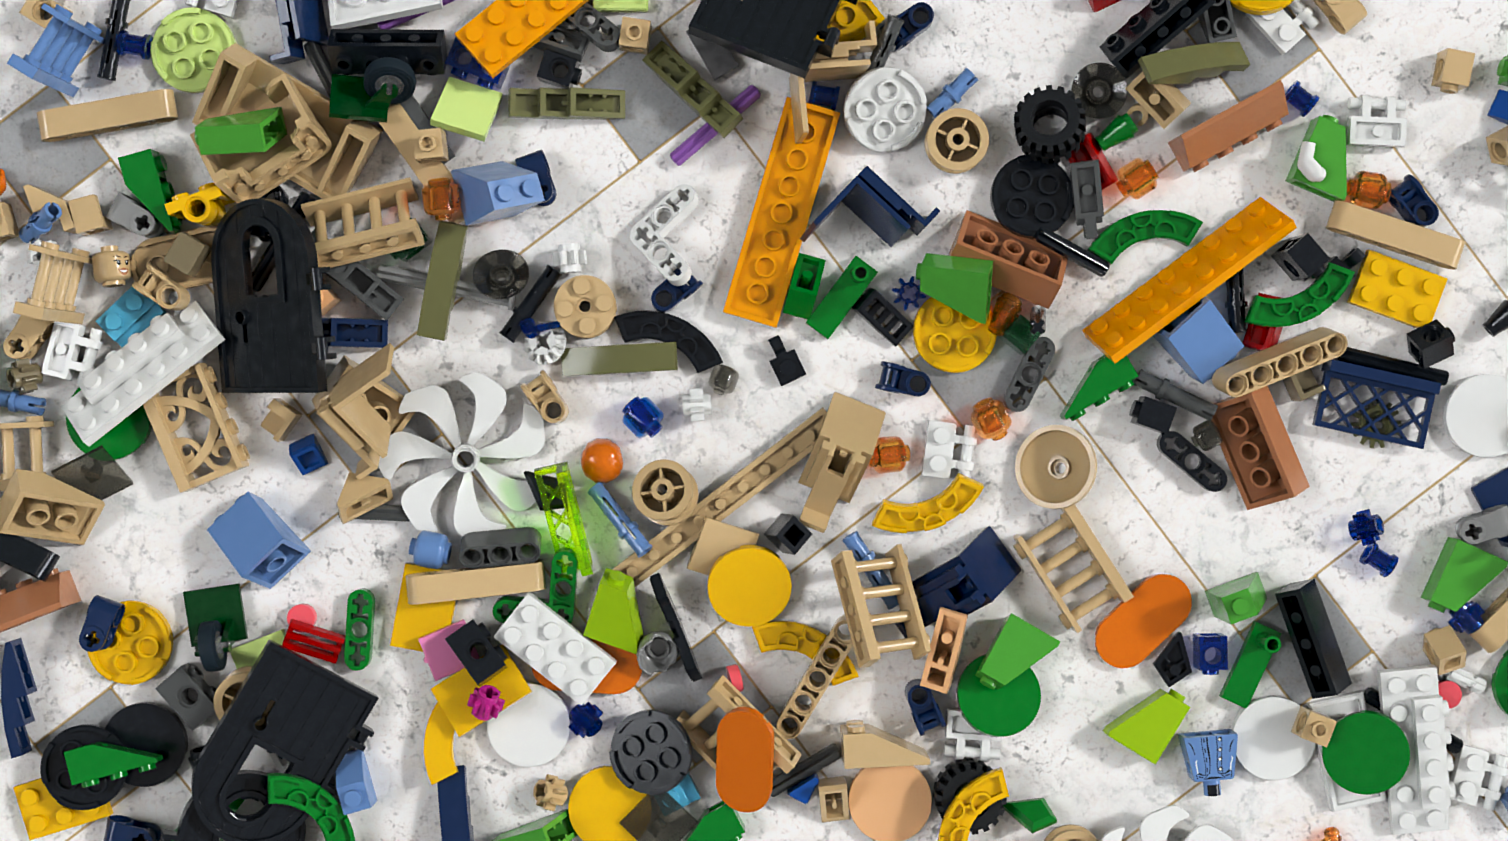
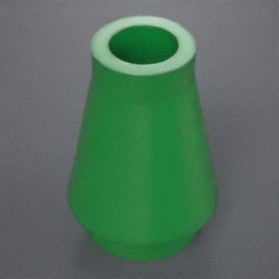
M1127 113L1122 116L1118 114L1095 137V140L1101 149L1106 151L1115 145L1134 138V134L1139 130Z

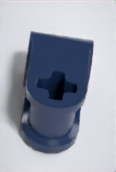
M918 2L896 16L905 22L894 43L896 45L894 52L907 46L931 26L934 12L929 4ZM917 11H923L927 14L928 21L923 24L916 23L913 19V14ZM884 24L879 28L880 31H882Z
M541 149L516 158V165L536 172L540 185L547 190L545 191V201L538 205L543 207L551 205L555 201L557 193L543 150Z
M1406 175L1402 183L1394 189L1385 191L1388 202L1406 222L1426 227L1437 220L1439 216L1437 206L1414 176ZM1418 208L1423 209L1425 211V221H1421L1418 218Z
M678 268L673 271L677 276L682 273ZM691 275L690 280L687 282L689 286L687 284L674 286L666 279L652 292V305L658 312L667 313L691 296L703 285V282L701 280L697 281ZM661 292H666L672 297L671 303L666 307L659 306L656 302V296Z
M881 361L883 368L880 381L875 385L876 389L916 397L925 395L929 391L931 381L926 373L909 369L902 365ZM892 371L893 374L890 384H888L890 372ZM914 376H920L925 381V388L921 392H915L910 387V380Z
M99 595L92 599L79 635V643L84 650L94 652L111 646L118 625L123 618L125 605ZM95 633L96 637L100 639L99 643H97V639L93 637Z
M914 679L905 686V696L911 708V714L920 736H923L925 731L938 726L945 727L946 723L931 690L920 686V679ZM917 688L925 690V695L920 700H915L911 697L912 692Z
M112 815L107 819L104 841H160L162 830L155 823L136 820L122 815Z

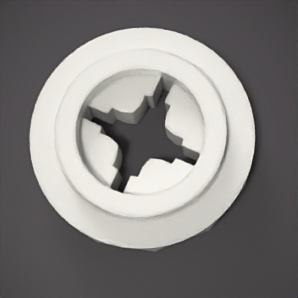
M549 320L544 322L538 321L537 325L529 327V333L527 337H524V351L529 356L528 359L539 365H549L556 362L566 348L564 330L558 324ZM539 336L547 338L546 341L550 349L541 346Z

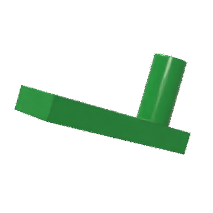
M855 256L813 312L810 320H807L806 324L826 339H829L877 275L878 271Z
M1253 621L1219 694L1220 697L1245 709L1248 707L1272 654L1278 652L1281 648L1280 637L1282 633Z

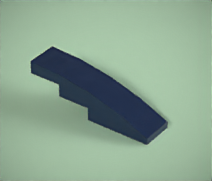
M322 318L323 336H335V342H327L328 347L383 348L388 344V320Z
M21 638L5 643L1 670V705L4 730L11 759L32 751L25 725L35 721L27 695L36 692L37 687Z
M460 765L457 766L459 772L437 782L442 841H474L473 826L471 825L470 797L467 793L466 766Z

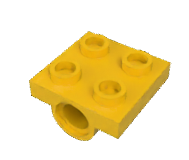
M208 183L200 186L197 193L191 195L188 192L177 194L172 197V202L164 204L170 216L183 220L188 219L191 222L204 226H218L226 214L224 206L235 201L214 183Z

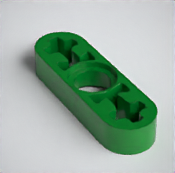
M365 588L352 592L347 601L344 661L347 667L355 671L364 669L372 660L375 597L370 590ZM360 594H363V598L368 600V604L362 608V614L368 613V618L365 616L353 617V613H359L360 606L354 600L359 598ZM355 622H363L367 626V634L364 637H357L353 633L352 627ZM352 641L356 643L367 642L366 645L360 646V655L365 656V659L360 661L359 664H356V659L351 657V655L357 652V644L352 645Z

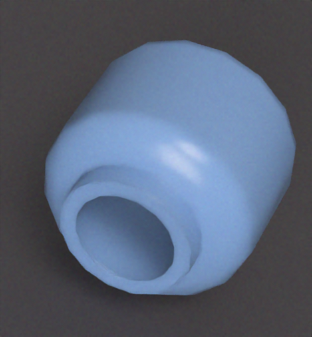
M426 530L421 531L417 539L412 538L409 546V554L413 555L415 565L436 570L440 569L443 564H448L452 550V543L448 542L446 535Z

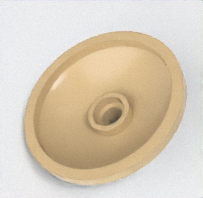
M1049 425L1031 433L1020 446L1015 461L1016 480L1023 494L1033 503L1049 509H1063L1081 501L1092 488L1097 474L1096 454L1089 440L1079 431L1063 425ZM1061 464H1064L1066 466L1065 472L1061 474L1059 472V466Z

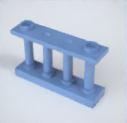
M44 3L41 8L53 15L29 55L25 54L24 58L12 54L7 64L29 78L74 98L79 88L71 83L73 79L71 75L92 41L95 39L104 44L105 38L100 36L102 33L101 29L88 21L85 25H82L71 18L73 13L56 4L55 8H52Z

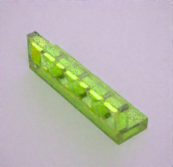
M568 461L535 468L534 473L555 553L560 549L559 542L564 545L562 548L568 547L573 549L577 555L578 570L580 569L581 575L593 574V561ZM556 472L558 481L556 488L553 489L544 484L542 475ZM546 491L551 494L549 498L547 497ZM554 497L563 501L565 509L561 515L550 509V503ZM561 522L570 528L571 536L568 540L557 535L556 530ZM562 557L558 561L563 563L562 573H565L569 563L565 564Z

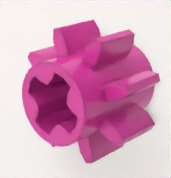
M484 685L480 688L475 687L467 703V706L473 707L471 714L483 721L490 720L492 717L496 719L505 703V700L499 699L501 692L491 685Z

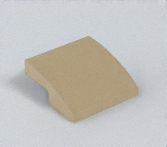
M705 516L687 569L709 575L713 564L720 556L740 548L742 545H756L760 534Z

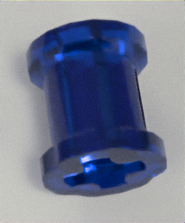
M122 30L117 38V53L121 56L126 54L138 55L144 60H149L151 57L150 45L153 38L149 34L138 36Z
M1296 80L1285 92L1286 102H1289L1298 109L1300 115L1305 117L1316 105L1320 97L1310 94L1300 86L1301 82Z
M813 81L808 103L827 106L835 111L840 86L832 88L818 85L817 81Z
M1371 542L1364 549L1359 561L1363 565L1369 564L1380 571L1379 574L1382 577H1387L1395 569L1399 558L1394 554L1389 555L1378 548L1379 546L1376 542Z

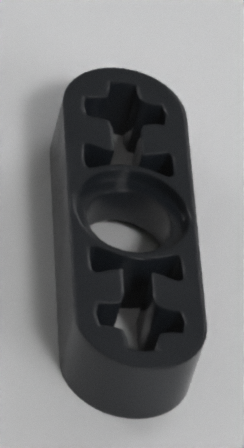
M1169 431L1168 434L1159 435L1157 439L1158 450L1207 491L1218 492L1226 486L1227 475L1225 471L1181 434ZM1175 437L1174 444L1179 449H1184V446H1187V449L1181 453L1172 448L1166 450L1167 443L1165 439ZM1190 453L1196 454L1199 458V464L1195 469H1188L1185 465V458ZM1205 468L1210 474L1218 473L1219 475L1216 479L1219 483L1217 485H1209L1210 479L1200 472Z

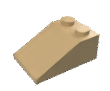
M344 355L327 378V389L331 386L335 387L340 377L359 364ZM382 380L361 394L391 425L390 435L402 431L415 414V412L399 413V407L404 396ZM324 392L316 393L312 399L316 411L323 407L319 402V398L324 395Z
M15 469L0 499V533L84 545L105 503L45 473Z
M848 720L846 725H840L842 761L845 769L930 765V758L924 748L870 724H863V720Z

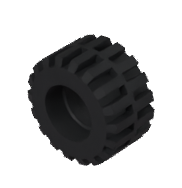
M1046 85V90L1041 91L1040 87L1035 88L1033 95L1028 92L1024 96V102L1020 101L1018 103V112L1014 114V127L1017 143L1019 146H1022V152L1025 155L1030 153L1031 159L1034 161L1042 158V163L1048 164L1050 159H1054L1055 164L1059 163L1060 158L1063 156L1066 160L1072 157L1071 151L1077 153L1080 149V143H1083L1085 139L1086 117L1085 110L1082 108V102L1079 98L1075 99L1072 91L1069 90L1067 93H1064V87L1058 86L1057 90H1053L1052 85ZM1046 115H1057L1067 123L1060 132L1052 135L1039 133L1034 128L1035 123Z
M967 758V761L964 762L962 760H955L956 764L952 766L949 763L945 766L946 771L944 773L940 771L937 776L939 780L934 783L935 793H933V798L942 819L954 799L956 790L964 783L971 782L980 775L993 770L990 766H987L983 761L978 760V762H975L973 758ZM1007 798L996 801L977 816L970 828L972 835L979 834L978 830L980 829L986 832L990 830L988 826L991 823L996 825L999 822L997 817L999 815L1003 816L1005 812L1003 805H1006Z

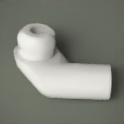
M1302 141L1297 163L1298 169L1309 181L1321 182L1326 177V170L1313 158L1316 143Z

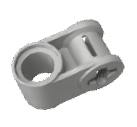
M121 192L118 193L105 216L114 223L147 238L159 237L165 229V226L147 208ZM146 221L150 224L149 228L145 225Z
M1507 504L1493 506L1459 519L1455 526L1457 536L1469 544H1478L1508 536ZM1470 524L1477 528L1473 530L1472 536L1465 533V531L1469 530L1468 525Z

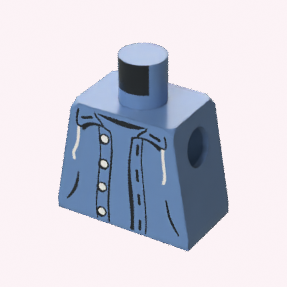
M1231 729L1178 733L1189 778L1194 782H1203L1205 796L1221 795L1220 780L1233 779L1235 775L1238 734Z

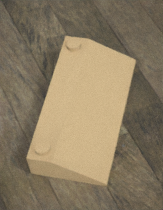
M237 43L223 50L218 57L192 123L198 125L208 118L254 111L270 100L266 93V87L270 81L285 73L292 80L332 143V148L326 155L289 180L322 199L350 192L371 157L383 130L364 120L329 117L330 99Z

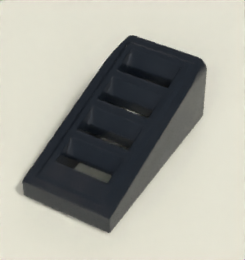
M873 288L867 289L852 307L861 318L895 347L914 326ZM873 300H876L872 307L868 311H866L865 309L869 306V304ZM881 307H884L885 309L874 319L873 316ZM892 314L893 318L883 327L881 324ZM900 321L902 325L891 335L889 332Z

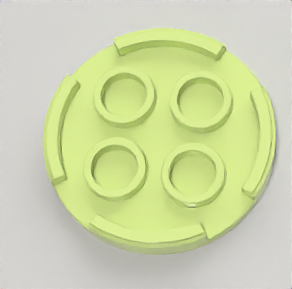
M183 8L172 12L161 21L153 41H151L150 54L155 70L169 85L188 93H203L220 53L236 43L229 26L217 15L201 8Z

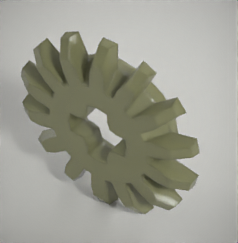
M1373 402L1368 404V408L1364 407L1371 419L1384 413L1378 402L1376 405H1373ZM1389 402L1386 407L1390 409L1393 404ZM1396 410L1391 414L1394 417L1397 414H1399L1398 410ZM1356 412L1352 414L1359 419L1358 422L1351 423L1352 427L1359 426L1360 428L1367 423L1362 414ZM1387 417L1379 421L1383 424L1382 428H1377L1380 434L1383 435L1394 429ZM1395 420L1398 425L1401 424V420ZM1370 427L1365 429V431L1373 432ZM1362 436L1360 441L1364 445L1368 439L1370 448H1374L1375 442H1378L1381 448L1385 447L1384 442L1378 439Z

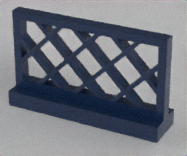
M1329 360L1323 363L1321 371H1324L1321 384L1325 385L1326 390L1319 393L1312 425L1424 449L1435 395H1439L1441 383L1337 360ZM1331 378L1340 380L1346 389L1336 397H1333L1328 389ZM1348 382H1352V383H1356V384H1354L1353 386L1350 387V385L1348 384ZM1361 385L1367 386L1373 395L1363 403H1360L1353 390ZM1375 388H1379V389H1383V390H1381L1380 392H1377ZM1388 391H1393L1400 402L1388 409L1380 396ZM1349 394L1357 407L1344 414L1336 401ZM1402 394H1406V395H1410V396L1407 397V398H1404ZM1415 397L1426 399L1424 410L1415 415L1408 402ZM1376 400L1384 413L1371 420L1364 407ZM1332 404L1340 417L1332 423L1321 421L1324 409ZM1403 406L1411 419L1398 426L1391 413ZM1357 411L1361 412L1367 422L1359 429L1353 428L1347 419ZM1384 417L1388 418L1394 428L1386 435L1380 434L1374 425ZM1341 421H1343L1346 426L1337 425V424L1340 423ZM1413 422L1419 430L1416 442L1407 440L1402 432V429ZM1370 427L1373 432L1365 431V429ZM1397 433L1400 438L1392 436Z

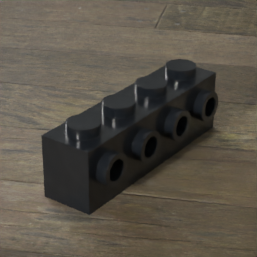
M1151 0L1147 6L1139 13L1133 15L1116 33L1111 34L1099 47L1109 61L1127 79L1141 67L1138 62L1141 57L1159 52L1216 1Z
M331 29L327 43L332 74H364L367 66L374 60L392 57L409 64L415 74L433 76L445 74L448 59L444 30Z
M1315 579L1290 583L1275 593L1312 699L1338 695L1350 686L1352 681Z

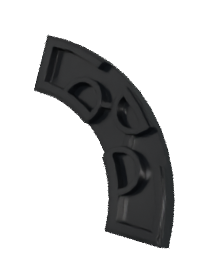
M634 311L614 317L625 343L638 339L676 342L677 349L688 357L697 373L723 363L711 341L700 330L679 317L656 311Z
M660 573L650 576V582L656 600L675 636L674 640L685 670L691 681L700 680L702 675L675 605Z

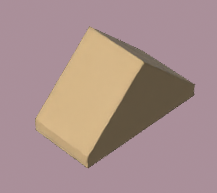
M349 472L337 502L341 522L345 524L392 500L393 494L389 480L368 475L358 480L355 477L356 473Z
M845 776L819 779L818 793L822 823L849 820L848 792Z

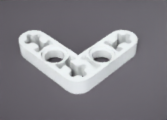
M687 184L674 188L630 232L632 243L674 286L686 284L692 275L689 265L664 239L668 233L698 206L699 196ZM683 195L689 198L687 202L681 199ZM673 204L679 209L677 212L673 209ZM663 212H671V217L666 223H658V218ZM642 233H645L651 239L652 243L650 245L640 237ZM660 248H666V256L661 260H655V252ZM671 263L682 272L679 276L670 269L669 265Z

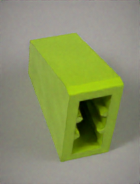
M606 568L600 581L583 636L634 654L637 653L639 641L643 637V629L633 577L625 575L621 571Z
M1160 688L1107 724L1102 731L1156 765L1189 711L1190 706L1183 702L1186 698L1173 689H1170L1169 693Z

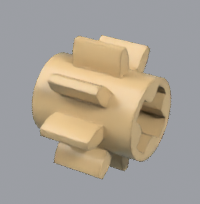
M550 774L546 775V780H538L533 789V796L537 800L536 805L549 811H555L556 805L563 806L568 797V789L564 785L565 780L558 779V776Z

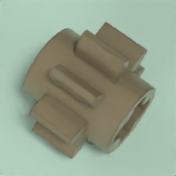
M29 358L16 360L14 363H11L12 368L6 371L9 387L11 389L19 388L20 395L38 390L37 384H41L43 381L40 366L37 363L30 364Z

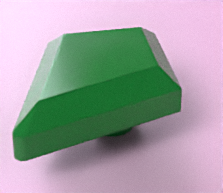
M1044 798L1010 801L1003 805L1004 810L1032 834L1057 823V818Z

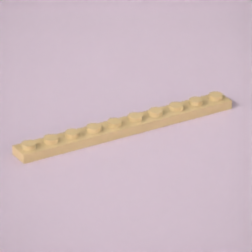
M822 407L696 505L694 511L687 519L678 524L669 525L648 541L652 545V549L639 558L634 552L612 570H618L625 575L633 577L635 587L698 539L705 516L722 521L812 452L827 414L825 409Z

